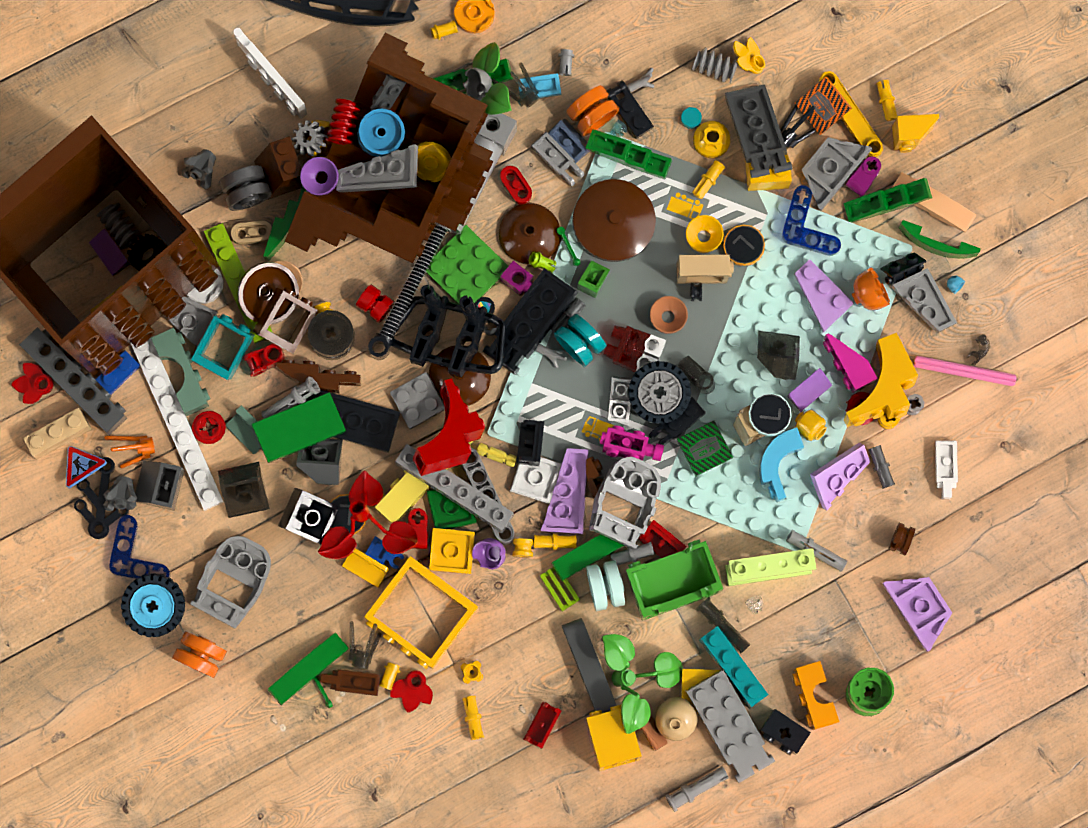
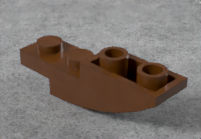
M282 360V363H277V369L291 380L302 384L306 381V378L312 377L319 385L320 390L340 394V385L361 386V375H357L356 371H344V374H336L335 370H323V373H320V366L315 364V361H303V364H298L294 360Z

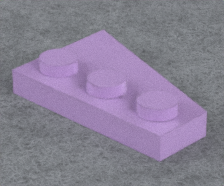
M810 259L794 274L812 307L814 315L821 325L823 333L854 304Z
M859 442L810 474L821 506L826 511L832 506L830 503L835 497L842 495L844 492L843 488L850 480H855L870 463L864 444Z

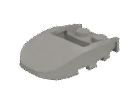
M625 457L615 462L608 470L594 498L589 530L625 545L627 548L637 549L638 545L635 543L640 534H645L648 528L647 524L657 509L655 508V502L661 490V478L657 470L652 465L635 457ZM606 492L640 507L634 525L602 510V502Z
M234 536L226 539L216 550L212 559L207 562L202 578L197 586L198 591L195 600L191 601V605L236 629L255 605L263 590L271 568V559L267 550L246 537ZM217 569L253 588L244 608L206 589Z

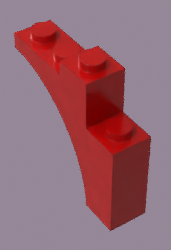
M452 378L444 380L439 391L445 409L443 429L433 440L418 447L412 458L421 476L467 463L471 454V447L468 442L480 439L485 429L484 421L479 417L477 411L469 413L468 406L463 402L459 388L454 384Z

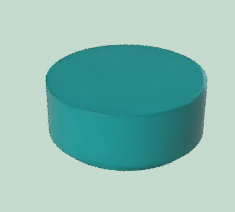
M689 107L682 112L681 122L684 127L694 129L700 125L702 115L697 108Z

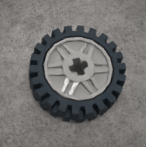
M655 361L645 364L636 371L630 381L628 395L633 410L642 419L651 423L662 424L671 422L684 413L690 402L691 387L687 376L679 367L669 362ZM662 386L665 395L656 398L657 394H654V390Z

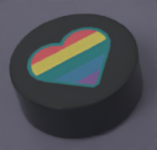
M481 297L475 302L478 307L484 306L487 312L494 314L495 304L490 298Z

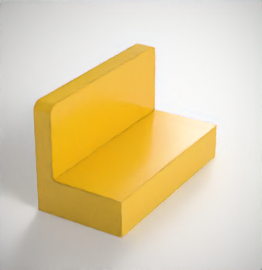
M356 548L342 565L346 570L377 588L380 587L389 572L388 567Z

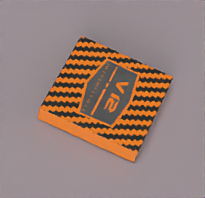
M824 77L795 102L803 114L812 106H815L807 120L819 135H822L852 109L828 77Z

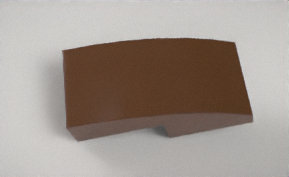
M592 456L586 459V475L591 494L595 498L602 483L601 481L597 482L596 478L603 475L601 472L603 467L598 458L594 459Z

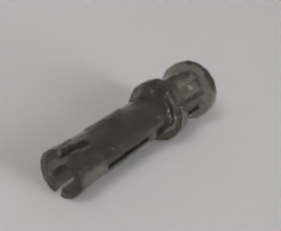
M708 596L695 610L700 611L708 619L709 625L714 624L716 627L718 626L741 654L751 644L723 616V611L719 610L710 601L711 598Z

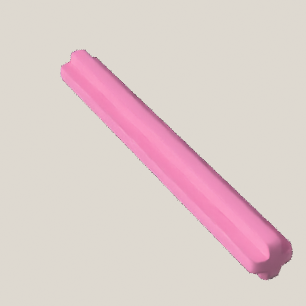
M916 356L914 359V367L1008 386H1014L1016 383L1015 374L922 356Z

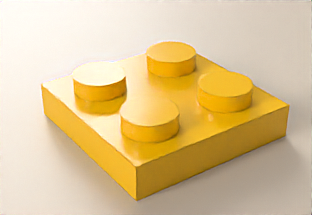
M432 528L429 570L471 574L475 532Z

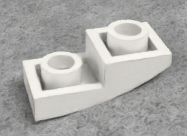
M612 377L608 411L609 421L629 422L631 404L628 391L631 379Z

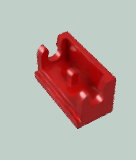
M655 520L648 526L645 534H642L638 539L643 544L651 542L654 553L660 558L683 551L687 547Z
M542 702L523 740L542 749L562 710Z

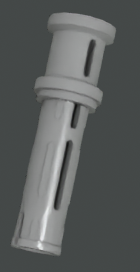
M312 377L306 378L304 383L298 387L294 386L290 394L262 411L263 419L290 409L297 403L302 404L306 402L308 397L320 392L319 385Z
M721 766L688 786L682 785L680 790L671 795L666 794L665 797L672 810L676 812L680 806L687 802L692 803L694 797L729 777Z

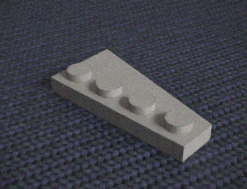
M414 144L408 146L407 149L396 150L389 155L372 158L371 161L360 162L339 169L336 191L341 193L417 187L418 146Z

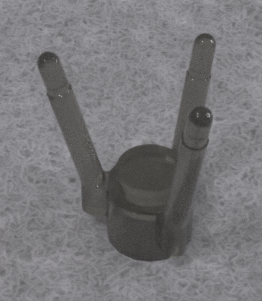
M520 62L519 66L529 87H525L516 74L511 71L510 75L522 91L519 93L520 98L510 90L509 96L517 101L521 107L525 105L526 108H529L540 97L523 63ZM492 78V83H500L494 78Z
M350 622V654L348 659L353 660L352 666L368 669L369 664H371L372 656L382 635L379 632L373 642L377 629L376 623L372 627L365 650L357 649V653H355L354 622Z

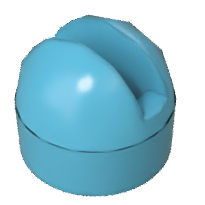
M952 276L947 280V287L954 294L965 284V280L959 276Z

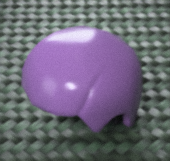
M483 539L474 545L472 557L479 561L480 567L491 570L497 569L505 562V548L496 539Z

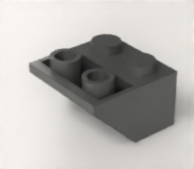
M143 461L135 491L137 497L135 501L175 511L184 469L180 466L162 462Z

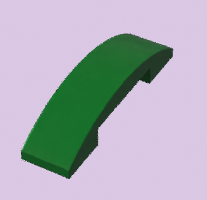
M902 220L899 226L901 232L910 241L920 248L939 256L965 259L976 257L981 248L962 241L958 248L922 236L920 235L921 226Z

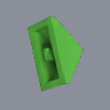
M591 260L578 282L577 289L596 298L610 269Z

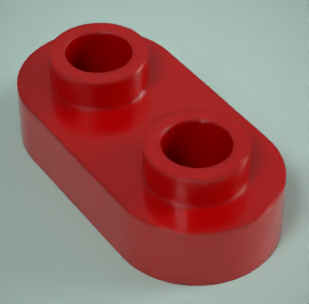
M515 166L503 168L500 173V180L511 198L517 204L528 203L532 198V189L519 169ZM513 175L514 179L512 181H509L507 179V176ZM521 191L526 194L523 198L518 196V193Z

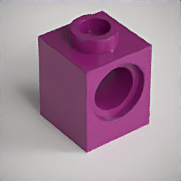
M512 261L500 276L501 281L519 296L523 292L526 293L533 284V275L515 261ZM517 275L524 278V281L520 284L513 282V278Z

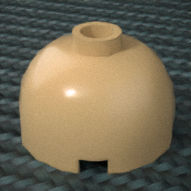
M680 697L669 698L657 709L655 715L656 727L666 739L682 741L695 731L698 722L697 711L686 699Z

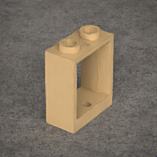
M679 255L676 263L677 284H725L729 277H732L734 262L730 261V255Z

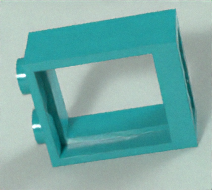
M222 314L221 316L215 315L191 360L224 379L230 380L234 376L242 361V357L245 355L255 335L250 333L251 329L243 324L238 326L232 323L233 319ZM220 324L245 337L229 368L204 354Z

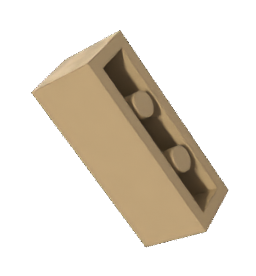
M77 408L24 437L23 440L32 456L38 460L91 431L92 428L83 411Z

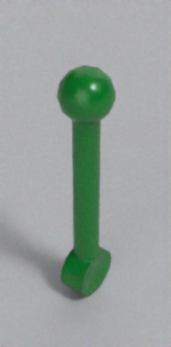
M559 227L557 234L562 237L573 259V265L579 266L581 261L576 257L565 235V228Z
M315 677L314 681L325 700L326 706L328 708L333 707L320 681Z

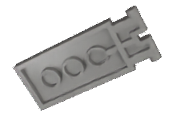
M724 670L718 671L686 690L687 695L728 765L732 764L738 773L735 775L738 783L755 774L752 766L756 765L760 771L775 762L771 754L767 756L762 745L765 742Z

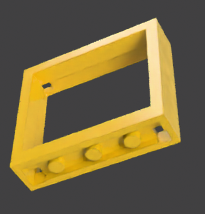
M410 556L364 618L367 620L366 625L374 631L377 629L385 633L382 636L391 644L397 642L401 645L400 650L409 657L411 654L418 658L417 663L427 670L428 667L433 669L477 611L478 606ZM410 568L467 610L431 659L374 617Z

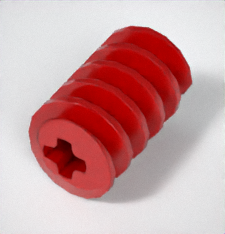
M338 98L335 100L337 105L333 108L335 113L331 116L333 121L329 124L331 129L327 132L329 137L326 138V141L339 145L352 144V141L347 139V136H354V133L349 131V128H356V125L351 123V121L358 120V117L353 115V113L360 112V109L355 107L356 103L353 101Z

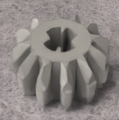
M305 120L304 125L298 123L299 130L294 129L293 133L296 136L291 138L293 142H296L294 148L300 150V154L314 156V152L321 153L320 146L325 147L326 143L323 140L328 138L326 134H323L325 128L319 126V123L316 121L311 123V121ZM309 135L312 137L310 141L307 140Z

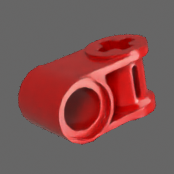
M271 344L246 354L242 359L247 362L251 371L249 373L250 377H255L277 366V363H282L285 355L278 345ZM273 350L279 351V356L275 360L269 359V354Z
M415 508L409 513L408 524L415 530L418 543L411 549H428V516L423 509ZM417 513L424 517V520H420V524H416V521L412 519Z

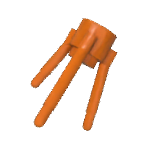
M147 435L140 437H104L105 440L137 441L133 445L111 448L112 452L137 449L138 454H142L121 464V469L143 459L151 458L150 454L155 453L153 437L147 438Z

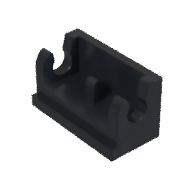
M523 420L521 422L516 464L540 465L545 421Z

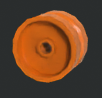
M602 85L583 94L566 110L567 115L572 121H579L577 128L583 136L591 134L592 129H600L619 112L620 108L614 100H607L609 93Z
M185 631L180 641L186 647L191 648V650L188 652L177 648L172 659L215 678L219 668L208 660L212 658L216 661H223L227 651L198 635L197 637Z

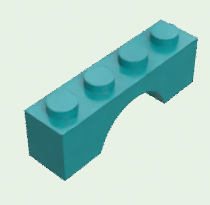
M718 626L700 638L701 644L724 670L749 709L769 695Z

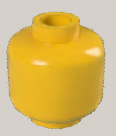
M808 410L805 413L802 411L795 418V428H798L799 434L808 441L819 440L826 432V420L813 410Z

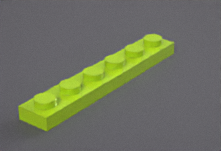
M223 223L205 230L206 238L247 327L251 329L250 333L255 335L253 338L254 343L265 340V338L253 332L257 322L248 318L240 308L238 287L245 271ZM269 326L267 330H269L270 332H272V329H271V327Z

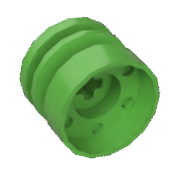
M868 667L860 670L849 681L846 688V701L849 707L861 716L872 717L880 714L891 703L894 696V685L891 677L885 671L878 668ZM866 690H867V691H870V690H871V691L873 692V694L871 695V697H870V696H867V697L864 696V693L866 692Z

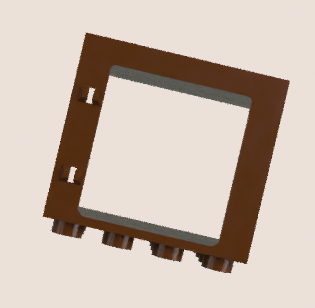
M92 115L0 194V278L56 342L93 376L99 371L104 376L113 372L123 361L119 353L131 343L135 348L145 344L155 332L151 325L162 316L167 320L177 316L186 306V302L182 297L186 296L194 288L198 292H203L218 278L214 270L219 267V264L194 228ZM113 191H119L168 247L80 322L34 271L31 263ZM138 197H141L147 204L145 207L136 200Z

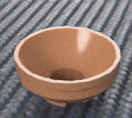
M673 296L659 298L654 302L650 310L652 325L656 330L664 334H673L680 331L688 319V311L685 304ZM669 311L673 313L674 320L671 323L663 321L662 314Z

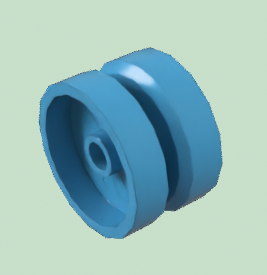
M382 108L372 110L366 114L360 122L357 131L358 144L371 157H383L398 150L405 135L404 124L400 117L391 110ZM379 129L381 132H385L384 136L378 135L377 132Z

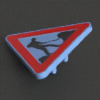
M73 446L68 447L67 488H72L107 464L106 460Z

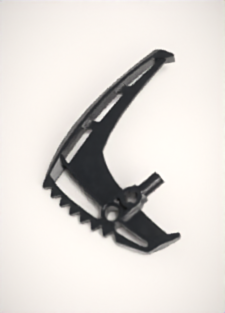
M291 0L266 1L308 16L335 23L380 27L415 21L412 13L418 11L419 8L414 2L420 0H410L406 13L391 12L396 0H300L301 3ZM309 2L338 6L342 8V12L311 7ZM350 9L385 12L382 16L351 14Z

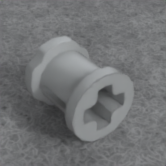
M918 394L907 397L910 403L907 414H918L924 407L923 398ZM913 400L916 401L915 409L911 408V402Z

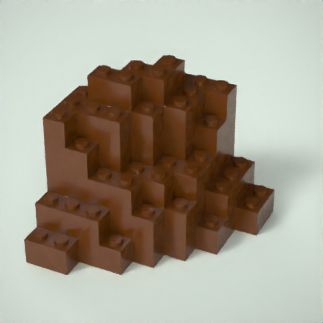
M385 32L366 63L368 64L353 101L356 103L355 107L360 109V112L353 113V115L358 117V120L351 121V123L356 125V128H349V131L354 133V136H347V139L351 140L352 144L339 145L332 143L326 158L332 161L338 170L360 162L365 163L375 158L362 150L358 144L357 131L364 116L372 111L370 109L373 105L372 98L380 86H384L383 81L386 75L389 74L406 82L390 109L400 117L405 129L404 140L398 150L407 149L408 146L414 144L418 146L424 142L437 143L443 146L451 156L446 172L441 181L438 182L425 181L417 176V187L340 193L336 191V185L333 191L325 195H314L305 191L284 242L308 252L311 245L316 246L319 239L337 247L341 240H346L349 233L413 263L416 256L421 257L426 247L422 245L423 241H428L437 223L455 232L459 224L464 225L474 205L470 201L472 198H477L486 177L483 174L485 171L489 172L493 161L490 160L493 151L476 144L475 139L488 116L485 113L488 105L424 75L425 72L422 69L425 63L407 55L408 52L405 49L408 43ZM380 129L377 132L379 136H384L385 132H381ZM319 172L316 181L320 184L325 183L328 179L327 173Z

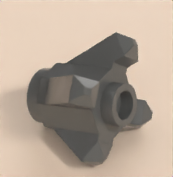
M203 149L197 155L184 158V163L187 167L182 170V176L200 180V186L208 189L211 187L216 156L211 151Z
M117 477L114 484L103 494L106 499L103 506L107 511H113L114 507L117 509L126 508L133 510L137 506L133 480L129 477Z

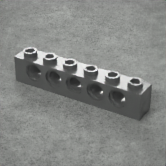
M37 327L19 345L110 436L127 419L124 415L126 410L118 402L114 405L109 400L112 396L104 388L99 390L94 385L97 381L89 373L85 376L81 372L82 366L75 359L70 360L66 356L68 352L59 344L56 346L51 341L53 337L46 329L41 331ZM44 347H51V352L48 355H41V350ZM59 361H65L66 363L62 370H56V364ZM73 376H80L78 384H70V379ZM88 390H93L95 392L94 397L89 400L85 399V393ZM102 405H109V411L106 414L99 413V408Z

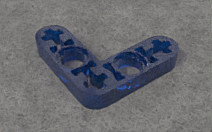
M798 186L793 193L783 227V241L789 245L824 255H836L841 248V242L838 237L804 227L812 198V191L807 186ZM801 191H805V195L808 198H804L802 206L794 205V203L798 204L800 199L797 193L800 194ZM793 210H800L803 214L802 219H793L791 212ZM792 224L800 225V227L796 226L794 234L797 237L794 236L792 239H789V235L786 232H790ZM808 235H814L817 238L815 245L806 243ZM821 238H824L823 243L829 244L830 241H833L834 246H837V248H833L830 251L827 245L823 244L822 248H818Z
M131 515L122 516L119 519L109 563L110 571L117 576L137 579L141 576H137L134 569L137 565L143 564L146 567L144 575L150 574V566H153V571L159 572L163 568L166 577H171L169 568L163 564L132 559L138 522ZM128 519H131V523L134 524L128 530V534L132 535V538L120 536L121 532L125 534L126 527L123 526V522L126 523ZM121 540H128L130 547L126 551H120L118 543ZM119 560H121L123 565L129 566V562H133L130 567V574H127L128 570L123 568L120 569V572H117L114 564H118Z

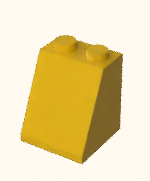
M621 705L610 707L611 711L602 713V710L589 713L590 717L586 718L599 772L639 761L642 757L635 731L626 734L624 730Z

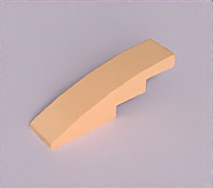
M901 172L893 187L917 180ZM929 186L932 198L914 204V206L929 212L930 216L966 233L976 214Z

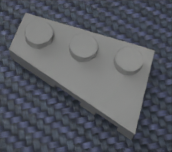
M928 268L891 286L936 333L957 323Z

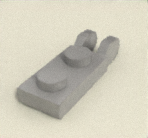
M547 132L531 145L532 149L559 176L561 175L571 187L575 182L565 172L569 167L578 177L582 178L585 175L574 163L575 160Z

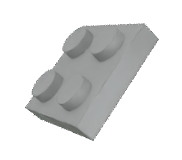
M427 372L390 392L409 429L418 426L445 410L444 403Z

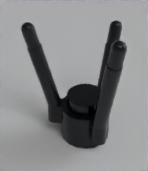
M796 105L794 106L780 129L786 149L789 147L794 148L799 142L816 132L815 128L795 139L797 137L796 129L813 112L815 106H812L792 128H787L798 109Z

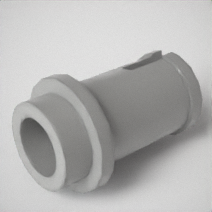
M562 49L561 53L558 54L560 57L559 75L572 76V58L575 55L573 50Z

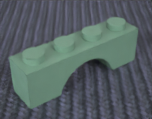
M172 328L151 337L160 359L174 361L184 370V383L176 394L184 414L189 416L209 407L207 401L210 400V396L206 388L202 389L199 384L202 378L198 370H193L190 364L194 361L191 360L190 351L185 352L182 346L186 342L181 331L177 333Z

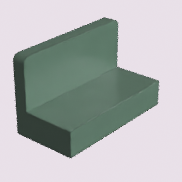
M241 405L236 410L237 414L226 423V427L252 454H256L261 449V446L252 428V424L258 421Z

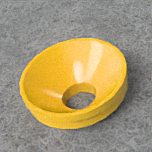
M716 121L704 122L696 129L693 136V144L696 151L706 158H718L724 155L731 142L728 129ZM709 132H716L719 139L716 142L708 141L707 134Z
M709 215L695 217L689 222L686 229L688 244L692 249L701 253H709L717 249L724 236L723 227L720 222ZM699 232H708L710 239L707 242H701L697 236Z

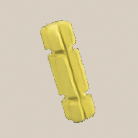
M483 443L478 445L477 452L479 455H486L487 458L502 464L504 462L510 467L515 466L517 461L515 455H507V452L493 447L489 448L488 445Z

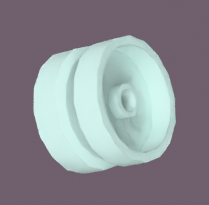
M616 560L604 562V576H602L600 567L597 564L586 566L595 611L607 609L608 595L614 607L625 605L624 586Z

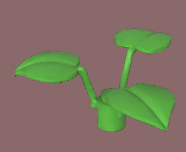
M494 42L482 48L473 59V68L484 70L487 73L494 72L500 61L498 44ZM503 83L492 84L488 92L485 93V97L481 100V102L488 105L485 113L496 115L511 111L507 86Z
M604 635L602 640L605 660L609 668L615 670L611 677L612 683L616 687H621V690L631 693L624 697L621 704L623 727L626 734H630L648 723L651 712L648 702L645 699H639L640 695L628 686L633 685L636 678L656 675L658 686L671 688L680 681L683 666L674 654L662 652L654 660L655 672L635 674L632 670L627 669L630 666L629 661L635 656L632 642L622 635Z

